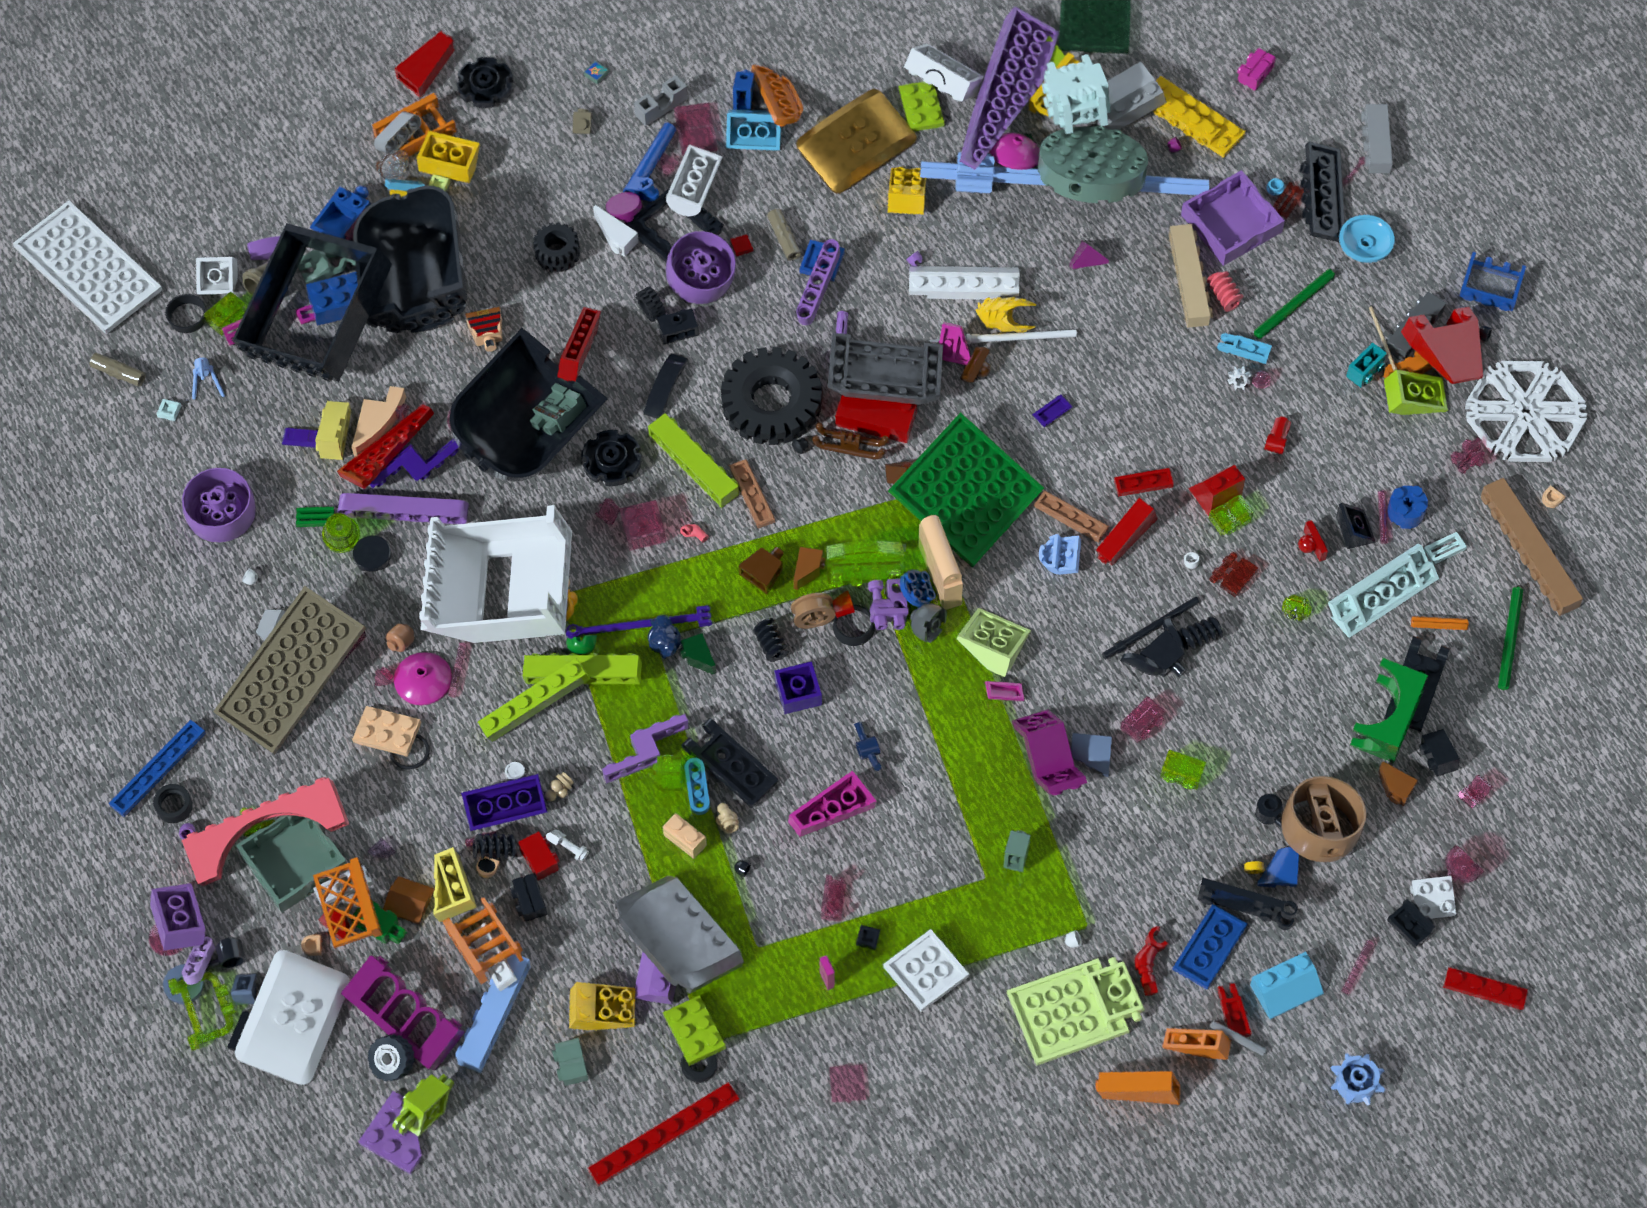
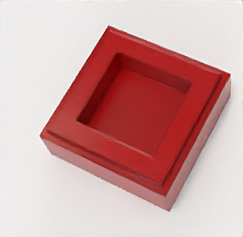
M747 234L730 239L736 257L753 252V247Z

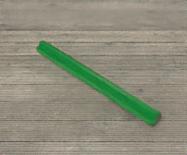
M1327 269L1257 327L1254 330V336L1258 339L1264 337L1335 277L1334 271Z
M1519 586L1512 588L1498 679V688L1503 691L1508 690L1510 686L1523 598V589Z

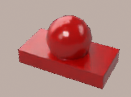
M1312 520L1305 522V535L1298 541L1299 549L1303 553L1314 551L1319 562L1326 560L1328 549Z

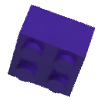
M812 661L774 670L775 683L784 714L822 705V694Z

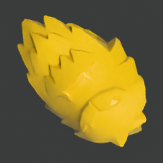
M988 297L982 304L978 302L976 312L987 328H996L1001 330V332L1014 331L1017 333L1027 332V330L1035 328L1032 325L1018 324L1013 320L1014 308L1018 306H1036L1031 301L1015 297L1003 299L1001 297L992 299Z

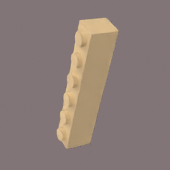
M1192 224L1170 226L1169 240L1187 328L1208 326L1210 318H1213L1212 308L1208 306L1210 302L1209 292H1205L1206 278L1205 276L1202 277L1203 263L1198 258L1200 257V248L1195 243L1197 241L1196 231H1193Z

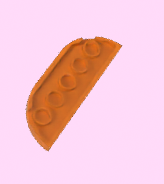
M752 65L751 72L754 73V79L774 123L784 127L786 124L797 122L801 118L803 105L793 84L785 76L782 75L780 78L778 74L769 68Z

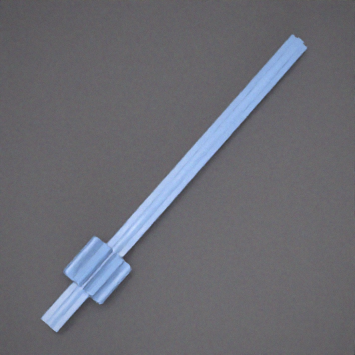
M962 152L958 153L957 163L921 161V178L956 180L955 188L957 192L990 194L993 182L1045 185L1040 179L1038 169L1015 170L1004 166H994V156H991V154H987L975 170L960 162ZM1146 176L1145 184L1139 192L1198 195L1209 190V180Z

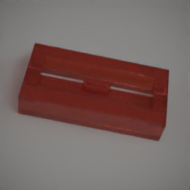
M1289 182L1273 205V208L1279 215L1287 219L1301 200L1304 189H1299V186H1293V183ZM1290 189H1291L1292 191H1291V193L1289 194V196L1287 197V199L1285 200V202L1282 204V206L1280 207V209H1277V208L1279 207V205L1281 204V202L1283 201V199L1286 197V195L1288 194V192H1289ZM1295 193H1298L1288 210L1283 212Z

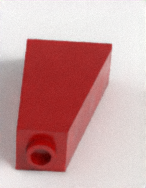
M442 31L437 33L394 68L396 78L421 98L455 51L452 37L444 34Z
M1138 498L1098 546L1096 552L1099 556L1097 558L1105 565L1109 563L1113 566L1158 520L1154 508L1141 498Z

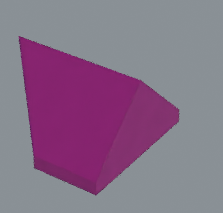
M1082 241L1069 264L1072 269L1109 264V261Z

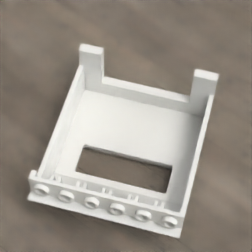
M555 505L547 506V515L448 526H444L438 517L430 519V525H428L429 541L426 543L427 559L424 561L426 569L425 576L423 577L424 593L421 595L422 611L419 614L421 630L472 643L565 634L572 530ZM512 556L507 618L483 620L488 561L491 558Z

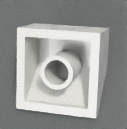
M234 257L196 258L197 295L234 294L238 279L237 259Z

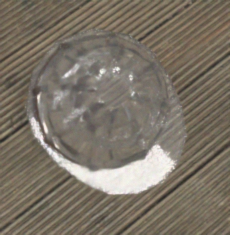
M395 149L385 154L376 163V170L383 180H400L407 170L409 157L402 149Z

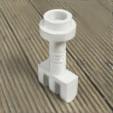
M559 830L547 833V840L555 845L560 844L576 854L575 859L577 861H584L588 856L589 851L587 847L583 845L579 848L565 838L566 835Z

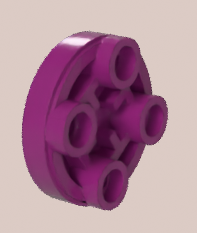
M633 192L616 194L605 205L608 214L624 222L632 221L634 215L642 208L640 197Z

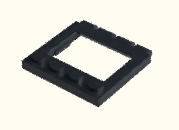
M670 188L638 212L632 221L624 223L638 233V240L665 263L672 247L666 239L659 237L654 229L647 227L645 221L667 205L666 197ZM703 207L697 215L686 216L703 231L717 236L721 234V228L724 224L717 218L712 217V214Z

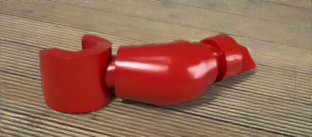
M1155 926L1149 931L1145 938V945L1136 954L1134 960L1135 970L1138 971L1139 976H1142L1140 981L1145 996L1158 993L1155 976L1152 975L1153 962L1157 952L1164 950L1168 944L1166 941L1158 943L1153 938V936H1157L1160 932V926Z

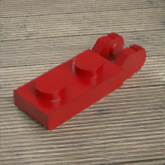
M1235 983L1229 984L1232 998L1228 999L1226 998L1223 986H1218L1217 991L1227 1028L1244 1037L1251 1036L1242 999L1238 995Z

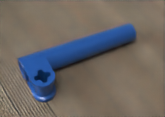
M664 123L623 192H633L640 197V200L648 202L658 198L659 190L653 186V180L649 177L676 132L675 126L670 123Z

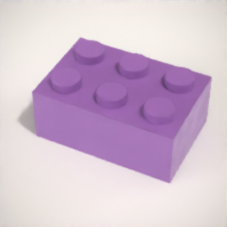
M192 884L152 889L150 906L163 950L204 945L205 926Z

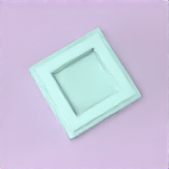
M163 399L158 409L157 417L175 421L180 411L181 403Z

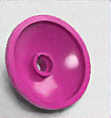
M1007 132L1003 133L989 151V154L994 156L996 162L1007 168L1028 170L1038 165L1040 149L1030 138L1022 134Z
M419 652L406 657L398 665L394 674V685L397 693L403 700L414 705H430L439 701L447 694L452 683V673L448 663L439 655L430 652ZM420 671H424V672H425V673L422 674V675H419V674H418Z

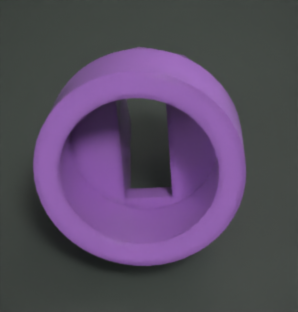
M916 251L906 260L911 266H918L915 261L918 260L921 264L922 256L919 251Z
M187 823L180 827L179 836L181 839L187 838V830H190V833L195 832V827L192 824Z

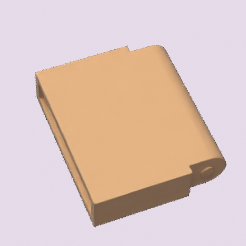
M937 515L928 516L919 524V549L942 608L947 610L962 605V575L939 517Z

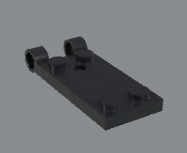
M1413 636L1403 666L1416 671H1422L1428 675L1423 694L1409 728L1421 732L1450 648L1441 645L1435 660L1418 654L1422 638ZM1391 697L1384 717L1385 720L1396 710L1393 697Z
M708 718L702 724V728L713 737L703 747H700L692 738H688L682 744V748L689 755L702 760L704 766L748 806L753 808L778 783L779 779L725 732L713 719ZM724 753L726 757L720 759L718 755Z
M1204 877L1202 878L1197 898L1206 905L1215 904L1257 916L1265 922H1277L1282 930L1292 928L1294 917L1298 910L1297 904L1293 901L1280 900ZM1290 906L1295 912L1292 914L1285 912L1284 907ZM1283 917L1290 919L1291 924L1284 925L1280 919Z

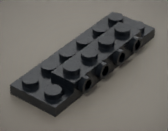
M1308 141L1305 144L1306 160L1300 165V173H1303L1300 186L1304 188L1301 202L1305 204L1302 218L1305 219L1306 224L1310 227V236L1339 242L1340 231L1345 224L1340 149Z

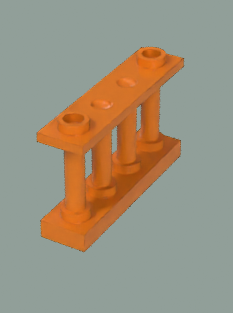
M434 93L372 124L374 135L377 137L403 111L418 115L421 118L420 128L425 135L417 139L412 135L408 139L409 143L403 145L392 154L394 164L403 162L420 151L428 131H431L422 119V116L431 113L440 125V127L432 130V132L449 136L457 132L455 121L452 120L446 123L438 112V99Z
M484 897L481 898L484 909L458 924L457 922L453 924L449 917L442 921L448 935L481 985L488 981L485 975L488 972L487 969L515 954L520 962L523 961L520 953L523 951L518 941L514 942L496 916L497 910L493 903L488 904ZM488 915L492 919L491 923L470 935H460L462 930ZM496 928L500 931L501 934L487 943L476 949H469L470 943ZM504 941L510 946L484 962L477 961L479 959L478 956Z

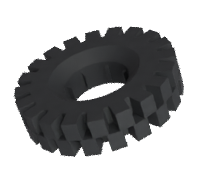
M764 347L757 349L758 355L754 356L752 351L743 354V361L737 358L732 363V370L727 369L724 375V382L722 381L721 384L723 414L726 421L729 420V426L735 432L739 429L740 436L746 440L752 436L753 442L763 444L764 439L769 440V445H778V439H783L784 443L793 441V435L796 434L800 438L806 434V427L811 429L816 423V416L819 417L822 404L820 377L818 378V372L814 366L809 367V360L803 356L797 359V352L788 349L786 354H782V348L773 347L772 353H768L767 348ZM777 384L783 386L786 391L788 390L791 396H789V403L782 407V409L766 411L754 404L752 400L754 399V393L764 385Z

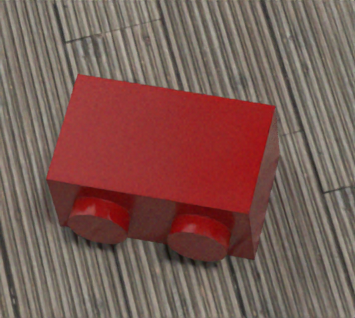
M539 831L518 842L519 850L532 872L535 873L537 881L559 870L558 863L560 861L555 852L551 853L548 848L550 847L549 841L546 836L542 837Z

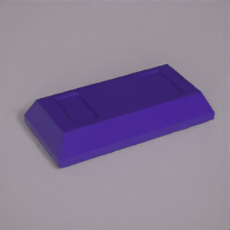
M1060 394L1032 415L1045 428L1073 408V406Z
M285 428L282 445L316 448L315 439L318 430Z

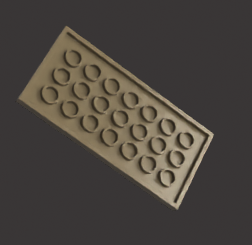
M304 586L213 712L275 755L365 631L366 627Z

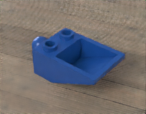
M358 186L354 193L339 187L311 224L310 229L342 239L350 237L354 233L358 218L371 205L370 201L366 199L369 195L368 189L365 186Z

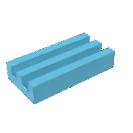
M385 179V186L390 190L407 191L412 188L425 186L421 181Z

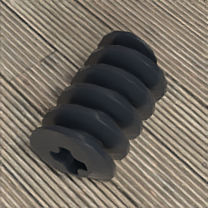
M1212 616L1208 617L1207 620H1201L1200 623L1195 622L1193 626L1188 625L1186 628L1179 630L1186 650H1188L1189 645L1192 649H1196V642L1199 646H1203L1202 640L1208 644L1209 637L1215 641L1216 634L1220 638L1223 637L1219 621Z
M767 618L759 622L753 630L757 641L760 642L763 653L766 655V659L770 662L783 659L789 653L788 650H785L787 644L783 643L784 638L779 637L781 632L777 630L778 626L773 624L775 622L774 618Z
M477 834L473 840V858L476 859L477 854L480 853L481 859H484L485 854L488 853L489 859H492L493 853H495L497 859H500L501 853H503L504 858L507 859L509 853H511L512 859H514L516 854L514 836L508 834L506 837L505 834H500L498 837L497 834H492L490 837L489 834L484 836Z

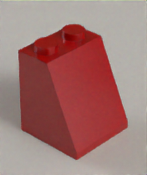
M1232 465L1189 487V490L1210 518L1241 501L1245 478L1238 468Z

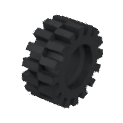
M648 286L636 293L637 303L650 322L656 321L657 317L666 313L660 297L657 296L653 288Z

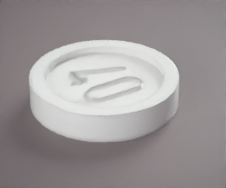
M511 762L506 766L505 774L509 780L523 778L525 769L521 763Z

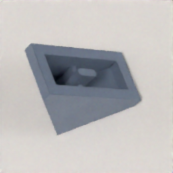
M256 974L235 976L231 989V996L235 1005L255 1003Z

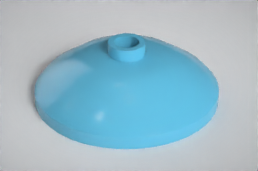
M1359 215L1349 219L1342 226L1339 242L1343 251L1352 259L1359 262L1372 263L1380 261L1390 254L1394 246V233L1391 227L1381 218L1372 215Z

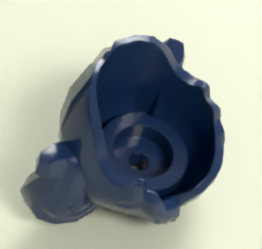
M664 614L659 615L656 619L650 620L653 627L648 633L650 648L666 659L667 657H672L680 647L681 636L678 628L672 625L668 616Z

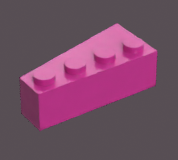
M852 770L789 815L788 823L799 837L871 810L875 808L876 800Z

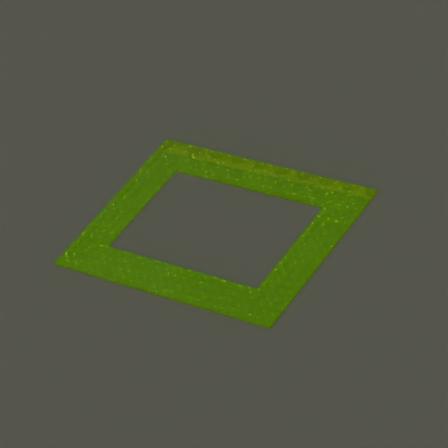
M893 499L575 590L572 592L576 593L578 600L574 606V613L568 620L569 625L576 624L583 628L655 619L663 614L668 617L697 613L696 607L710 606V619L712 624L794 601L807 594L822 593L870 578L883 581V586H885L888 579H901V576L909 570L926 571L929 574L919 549V524H921V521L897 499ZM906 544V552H860V548ZM775 547H778L784 553L780 558L783 563V571L770 592L766 594L739 575V565L760 548H764L770 553ZM800 547L823 550V558H826L825 569H821L820 576L800 589H794L793 580ZM930 577L929 581L936 594V597L930 603L942 607ZM883 589L881 591L882 599H887ZM963 596L962 605L946 610V622L941 623L939 628L942 631L933 642H925L914 635L911 628V614L919 607L912 605L908 601V615L905 627L901 630L894 629L983 870L985 876L983 880L758 947L711 807L703 815H697L690 809L685 763L689 759L694 758V756L689 755L682 748V744L688 739L686 731L684 730L655 741L660 753L661 763L619 778L651 882L654 883L666 876L678 878L740 950L743 964L740 968L691 994L687 993L689 1000L700 995L722 1040L899 986L884 969L883 964L930 929L962 966H966L1055 939L1072 931H1081L1087 928V921L1002 700L988 699L985 681L995 682L993 674L957 640V636L971 618ZM698 621L672 624L678 628L680 633L700 628ZM652 627L589 634L597 636L595 648L591 653L598 655H607L609 653L626 655L627 653L639 655L642 662L640 684H588L613 763H619L629 756H637L630 735L635 731L647 729L657 722H665L675 715H680L659 653H655L649 646L648 633ZM693 768L691 771H692V772H697L698 769H697V768ZM700 786L694 787L695 790H699L701 788ZM698 804L697 807L701 808L703 804ZM675 813L697 829V832H701L706 836V847L694 859L664 836L663 826ZM1011 831H1023L1030 835L1029 852L1023 872L1003 868L1005 850ZM861 925L880 929L876 950L856 946ZM823 956L828 957L835 972V986L827 990L820 974L819 958Z

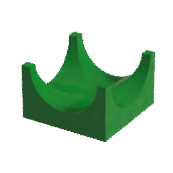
M1382 658L1379 667L1385 669L1393 678L1379 674L1376 683L1382 685L1392 695L1396 710L1389 718L1377 724L1365 725L1355 723L1353 732L1368 739L1353 737L1350 746L1394 763L1423 694L1428 675Z

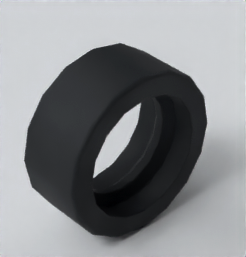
M168 784L156 792L153 805L158 817L162 821L178 823L184 821L190 815L193 802L189 792L183 786ZM172 794L181 795L185 802L179 811L167 813L162 809V802L167 796Z

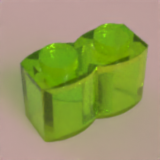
M1238 495L1227 503L1213 509L1209 513L1208 519L1221 536L1224 534L1230 535L1236 530V527L1249 524L1252 521L1254 512L1242 495Z

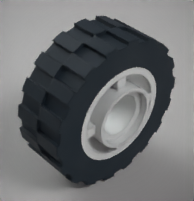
M392 1034L378 1038L371 1044V1048L368 1050L367 1061L373 1075H376L378 1079L386 1082L402 1079L410 1073L415 1062V1054L412 1050V1045L408 1043L406 1038Z

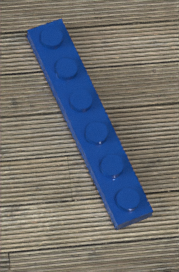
M190 720L109 802L110 807L125 817L206 734L205 730Z

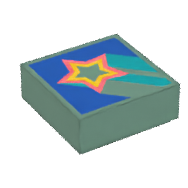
M596 61L584 71V76L597 85L609 74V70Z

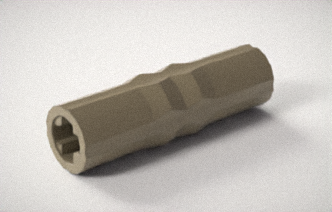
M781 209L771 210L767 217L787 260L798 259L801 256V251Z
M94 353L89 362L90 367L138 387L142 386L146 378L145 372L99 353Z

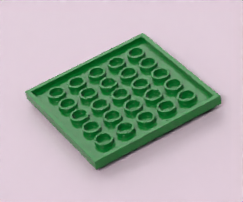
M960 412L894 483L888 492L920 521L928 516L937 515L951 549L973 568L1040 494L1044 487Z

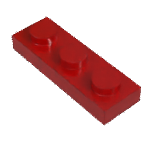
M1170 468L1114 477L1118 497L1173 488L1174 486Z

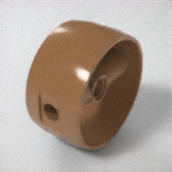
M1312 777L1301 782L1291 793L1282 815V833L1289 846L1299 855L1317 862L1337 861L1348 855L1357 844L1365 826L1366 808L1357 791L1347 783L1333 777ZM1308 800L1313 817L1312 827L1317 831L1318 835L1310 832L1300 823L1294 812V805ZM1334 806L1343 811L1350 820L1354 832L1352 835L1343 838Z

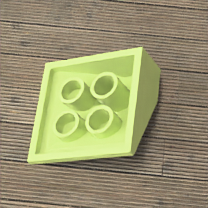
M978 608L957 636V640L988 670L1005 677L1012 668L1031 630Z

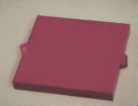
M845 1064L839 1067H829L832 1102L847 1101V1103H850L851 1101L866 1100L863 1065L848 1066Z

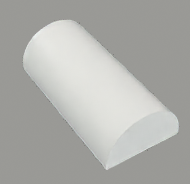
M688 145L666 197L668 206L674 212L683 216H695L700 212L723 156Z

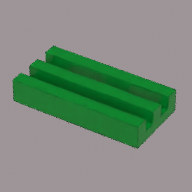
M334 507L296 508V527L334 526ZM301 519H312V521H301Z

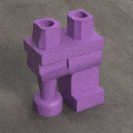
M888 579L885 586H883V581L881 580L870 581L868 589L873 593L870 621L874 622L876 630L887 629V622H893L894 629L896 630L904 629L908 608L907 600L900 588V579ZM883 589L887 599H882L881 591Z

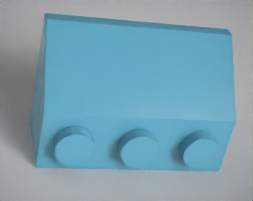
M728 109L726 148L780 150L781 126L774 123L769 111Z
M1306 952L1253 976L1250 984L1269 1019L1323 995L1316 968Z

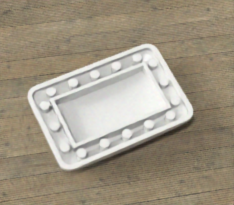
M286 950L278 951L273 957L235 1049L236 1058L240 1062L293 1083L307 1085L315 1074L345 999L341 992L350 982V978L340 971Z

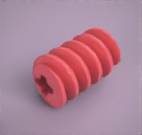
M1227 271L1216 272L1208 277L1207 283L1210 284L1213 293L1217 296L1221 306L1224 307V311L1229 312L1239 306L1243 295L1239 294L1240 290L1238 288L1235 289L1236 284L1231 283L1233 279L1228 277L1229 273Z

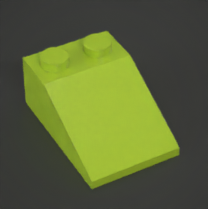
M1395 370L1384 379L1389 413L1411 415L1448 411L1443 379L1441 377Z

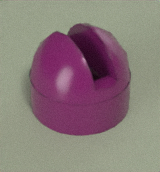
M1177 137L1168 141L1167 147H1170L1169 151L1178 152L1182 150V145Z

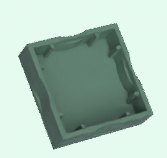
M280 816L271 825L258 830L236 845L239 854L281 913L314 893L313 888L316 887L313 875L347 864L345 858L331 839L322 832L319 823L300 816ZM329 877L319 879L320 884L331 880Z

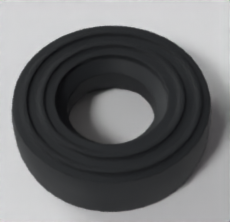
M683 1055L681 1058L682 1073L688 1080L695 1083L710 1080L717 1071L716 1055L705 1058L707 1066L702 1071H695L691 1065L689 1066Z

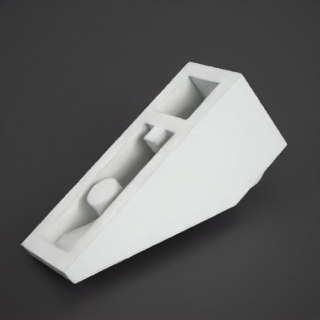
M595 205L593 207L594 217L612 251L616 254L620 253L625 257L638 243V233Z

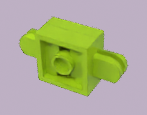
M431 1074L426 1079H422L417 1084L416 1089L412 1092L409 1091L403 1098L404 1105L400 1111L401 1114L394 1120L392 1128L395 1130L399 1129V1133L402 1135L410 1130L419 1137L445 1112L449 1092L454 1085V1081L448 1079L445 1074L439 1078Z

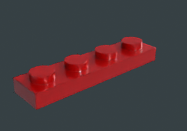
M1450 967L1447 969L1443 985L1445 989L1520 1010L1524 1008L1528 989Z

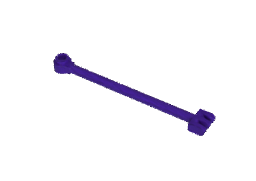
M710 606L696 607L697 613L671 616L669 618L672 624L698 621L699 627L711 626ZM651 619L583 628L576 624H570L566 627L565 632L567 638L573 639V637H583V635L653 626L650 623Z

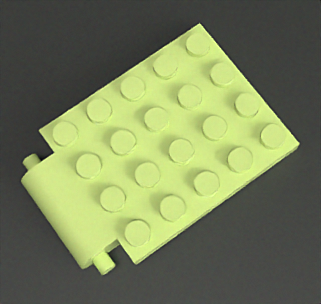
M1112 957L1108 960L1110 966L1102 968L1099 959H1095L1007 990V996L1036 1066L1130 1033L1125 1022L1126 1019L1133 1017L1134 1022L1142 1020L1140 1014L1145 1009L1124 962L1118 963L1116 957Z

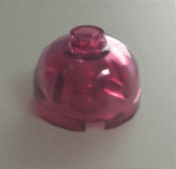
M1456 844L1445 857V867L1448 870L1446 875L1452 876L1454 882L1459 880L1462 883H1471L1485 872Z

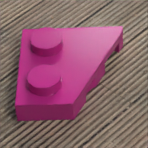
M943 322L939 344L943 345L942 360L967 365L971 356L962 326Z

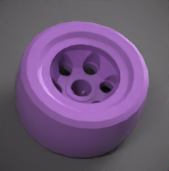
M695 231L682 236L673 245L667 257L666 278L670 288L681 299L691 303L707 304L718 300L728 291L734 279L736 269L734 253L725 240L713 233ZM691 261V264L687 265L685 262ZM711 269H715L716 273H712ZM692 272L694 273V276L690 277L688 276V273ZM701 277H706L707 281H702Z
M212 468L202 471L187 483L183 491L182 508L184 517L192 531L204 540L219 543L231 541L244 534L254 520L256 507L252 490L246 480L233 470ZM206 508L209 509V512L203 513ZM234 508L232 512H227V509ZM220 514L221 517L219 519H215V515Z

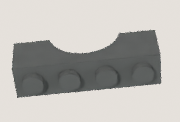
M1427 292L1424 297H1419L1415 304L1416 307L1408 311L1404 322L1400 321L1395 329L1396 332L1390 334L1386 339L1391 355L1401 361H1404L1414 350L1401 333L1408 318L1425 315L1430 324H1435L1444 313L1446 302L1430 292Z

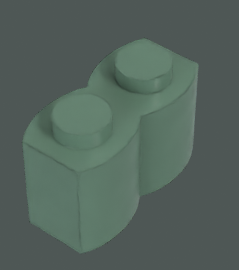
M579 1038L556 1043V1050H553L552 1053L555 1063L559 1062L560 1069H556L559 1081H563L564 1085L568 1086L589 1080Z

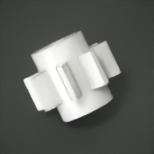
M1235 366L1233 372H1228L1229 377H1231L1228 383H1234V390L1237 387L1244 390V386L1250 384V380L1247 378L1251 375L1250 372L1245 373L1244 366L1241 369Z

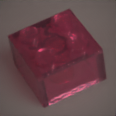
M656 500L619 508L620 519L629 551L666 543L665 530Z

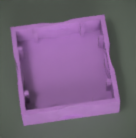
M1242 170L1221 181L1214 188L1189 199L1182 205V217L1188 224H1192L1193 230L1196 231V234L1223 266L1283 231V218L1260 195L1255 185Z

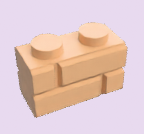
M676 813L663 826L664 836L693 859L707 845L706 836L701 832H697V829Z

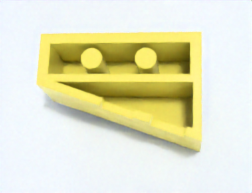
M327 401L325 408H323L321 423L315 439L316 451H319L320 458L343 460L351 417L349 403Z
M452 847L435 854V909H433V915L439 922H442L448 917L452 918L477 906L460 856Z

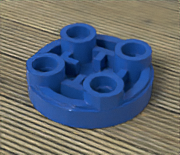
M909 570L900 579L902 594L909 603L916 607L929 604L936 597L929 581L930 576L926 571Z

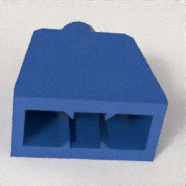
M750 70L736 72L733 85V109L751 110L754 95V73ZM746 92L745 99L740 97V94Z

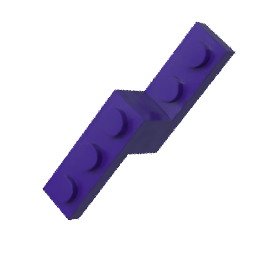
M453 438L430 458L425 460L415 447L410 444L395 456L369 485L372 488L375 486L380 487L387 481L386 477L390 474L395 475L400 471L401 465L416 482L419 479L424 480L430 475V470L434 467L437 469L444 464L446 457L449 455L450 457L454 456L459 451V446Z

